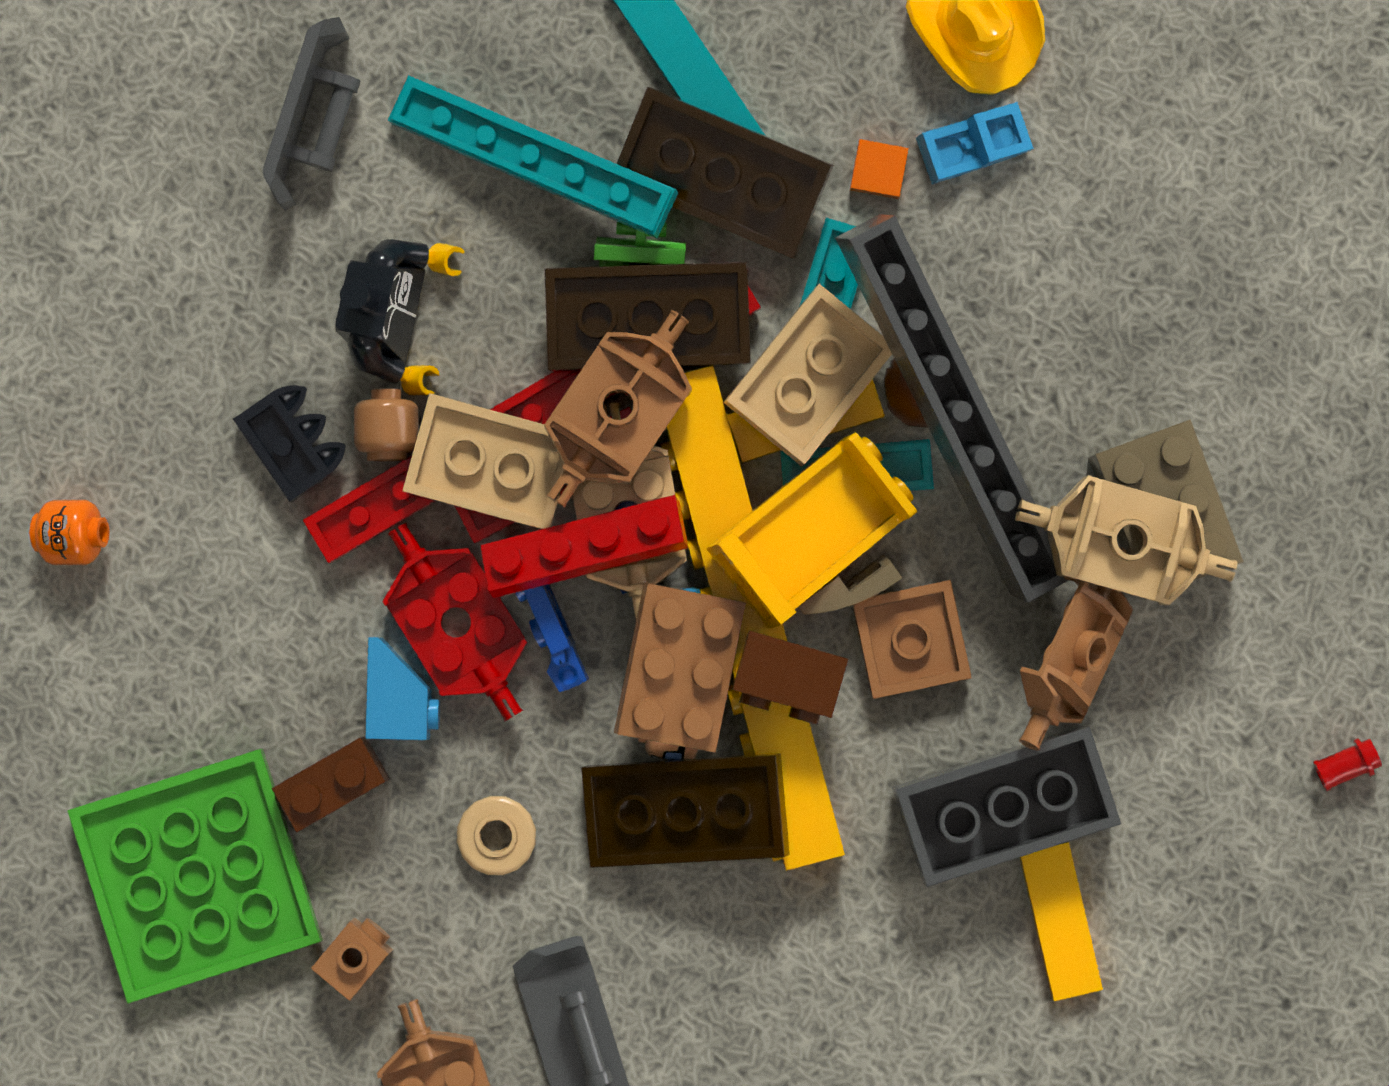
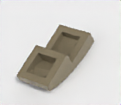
M883 554L845 583L836 575L798 608L804 615L842 609L873 597L903 577L888 557Z

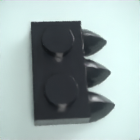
M298 385L285 386L274 390L233 418L242 434L291 503L333 475L332 472L342 461L346 445L340 442H327L315 447L313 446V443L323 432L326 416L322 414H306L297 418L293 417L302 406L307 392L306 387Z

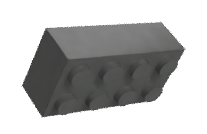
M1083 725L1045 737L1039 751L1020 745L892 787L922 882L927 887L1121 825L1089 726Z

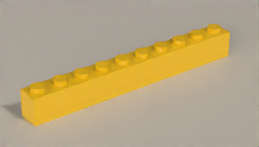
M712 365L685 373L692 387V392L686 397L666 427L670 441L662 443L661 447L668 450L671 472L678 470L683 490L676 491L675 495L680 502L683 521L691 519L696 536L695 539L687 540L694 570L704 567L709 587L700 589L701 594L746 603L732 669L735 680L749 630L787 641L783 624L768 629L706 549L752 512L717 377ZM729 685L728 697L733 715L743 713L748 733L739 735L744 755L781 753L790 855L784 858H772L773 862L783 860L787 871L845 855L810 723L788 717L791 707L771 701L769 711L740 703L742 693L732 690L733 685Z

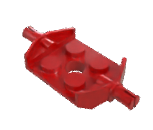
M407 523L398 526L407 545L396 529L390 531L388 536L391 537L404 559L402 561L404 565L383 599V604L391 612L439 689L441 696L485 693L487 697L490 696L504 718V722H506L513 716L503 702V699L506 700L514 715L523 711L507 687L509 684L507 678L528 643L501 598H493L488 592L485 573L469 548L426 551L424 547L421 548ZM456 607L464 609L471 618L470 629L461 637L448 635L442 626L444 614Z

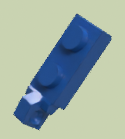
M550 584L516 592L515 594L520 602L528 601L535 616L534 619L529 621L536 642L540 648L548 646L552 656L547 673L558 691L569 690L589 680L575 648L576 643Z

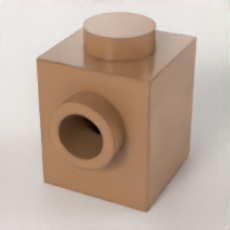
M353 918L311 969L350 1001L393 951L386 944L390 936L369 918H366L363 923Z

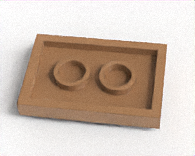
M644 582L614 733L716 753L746 603Z

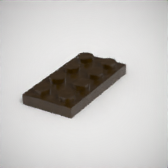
M651 87L646 89L617 161V164L676 189L678 195L672 206L673 208L792 259L797 256L834 166L829 162Z
M747 262L545 269L548 371L582 370L607 332H624L651 336L652 333L656 334L671 310L679 313V317L670 329V332L681 316L689 321V324L686 325L673 345L674 349L672 352L681 367L751 364Z
M781 753L599 764L581 767L590 868L784 858L790 855Z

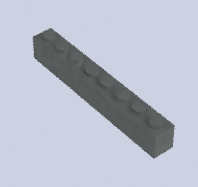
M879 214L837 236L835 239L1010 595L1029 603L1069 581L1064 576L1061 577L1056 574L1047 531H1044V528L1015 521L1016 512L1019 511L1036 516V514L1017 509L1021 500L1033 504L1035 502L896 216Z

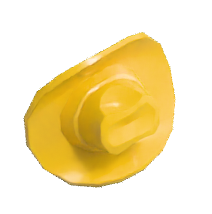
M907 0L906 3L911 23L926 47L952 80L970 93L994 95L1016 86L1035 67L1046 41L1044 16L1038 0Z

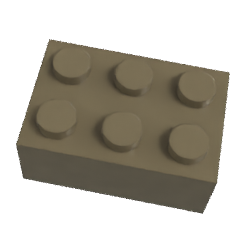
M1191 419L1088 458L1096 478L1196 506L1203 524L1206 549L1211 550L1210 554L1236 560L1237 564L1244 562ZM1127 525L1119 531L1117 537L1121 547L1129 555L1138 553L1143 545V536L1139 529ZM1208 574L1198 575L1194 580L1205 577Z

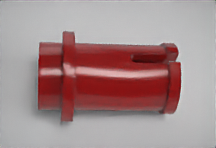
M1357 738L1353 740L1354 746L1319 761H1313L1316 772L1326 791L1365 773L1370 777L1374 776V770L1382 767L1380 757L1370 739L1361 742Z

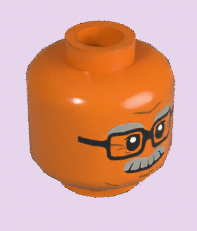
M52 500L45 503L40 511L34 514L30 523L29 534L32 548L41 555L45 562L52 565H87L94 562L101 551V547H106L108 544L110 529L107 519L101 517L100 511L94 503L88 500Z

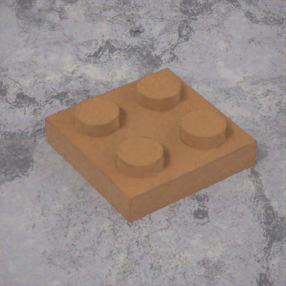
M951 580L876 595L852 605L872 699L972 678Z

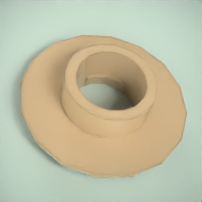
M488 796L475 801L463 813L457 826V845L462 858L473 869L486 875L503 876L518 870L529 860L536 845V828L531 814L519 802L505 796ZM500 820L509 827L512 840L504 849L492 851L483 844L481 831L489 822Z

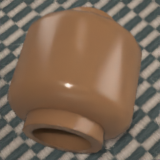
M400 389L371 390V399L362 400L354 407L355 447L358 451L367 453V461L393 462L407 460V453L414 451L419 433L418 406L411 400L401 399Z

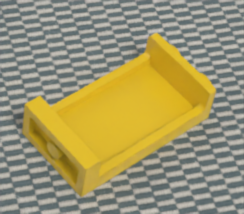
M855 432L842 438L706 548L768 629L782 625L796 613L795 609L898 524L910 519L917 513V509L911 503L914 498L910 489L898 477L892 478L880 463L883 458L879 449L867 437L861 438Z

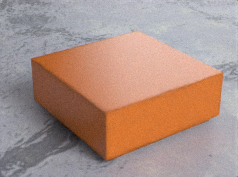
M859 139L850 190L899 199L909 148Z

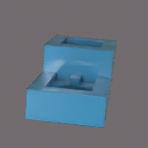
M1018 102L974 114L967 120L926 131L916 137L931 184L976 171L1034 149Z

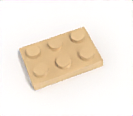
M818 284L723 403L800 466H803L892 353L883 335L822 285Z
M429 393L403 492L538 529L552 527L558 505L557 500L560 497L559 494L554 502L547 497V494L563 473L562 467L564 463L547 434L544 424Z

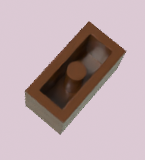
M749 630L732 690L742 693L740 703L769 711L771 701L791 707L788 717L818 725L821 715L829 718L833 716L848 659Z
M364 736L271 789L295 831L299 832L391 779L368 739Z

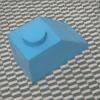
M368 637L366 739L429 740L430 730H439L440 699H431L432 689L384 638Z

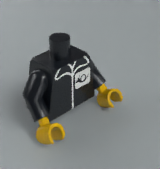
M386 239L381 241L367 254L366 260L350 261L344 285L340 290L341 300L335 329L348 343L354 366L360 371L394 384L401 381L404 392L409 395H429V393H435L423 386L422 378L423 375L439 376L438 369L430 365H411L405 367L426 271L423 268L428 264V267L434 272L449 276L460 275L462 271L448 267V258L453 252L464 254L465 251L462 248L444 243H436L429 249L428 245L423 243Z

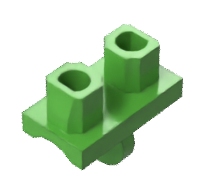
M617 222L616 234L636 236L635 239L597 236L594 245V260H599V267L630 266V262L649 263V265L685 264L686 242L647 240L646 237L650 235L620 222ZM666 222L658 237H666Z

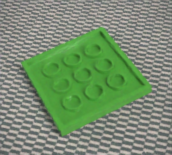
M263 748L67 810L127 1004L323 941L281 804L271 789L275 785Z

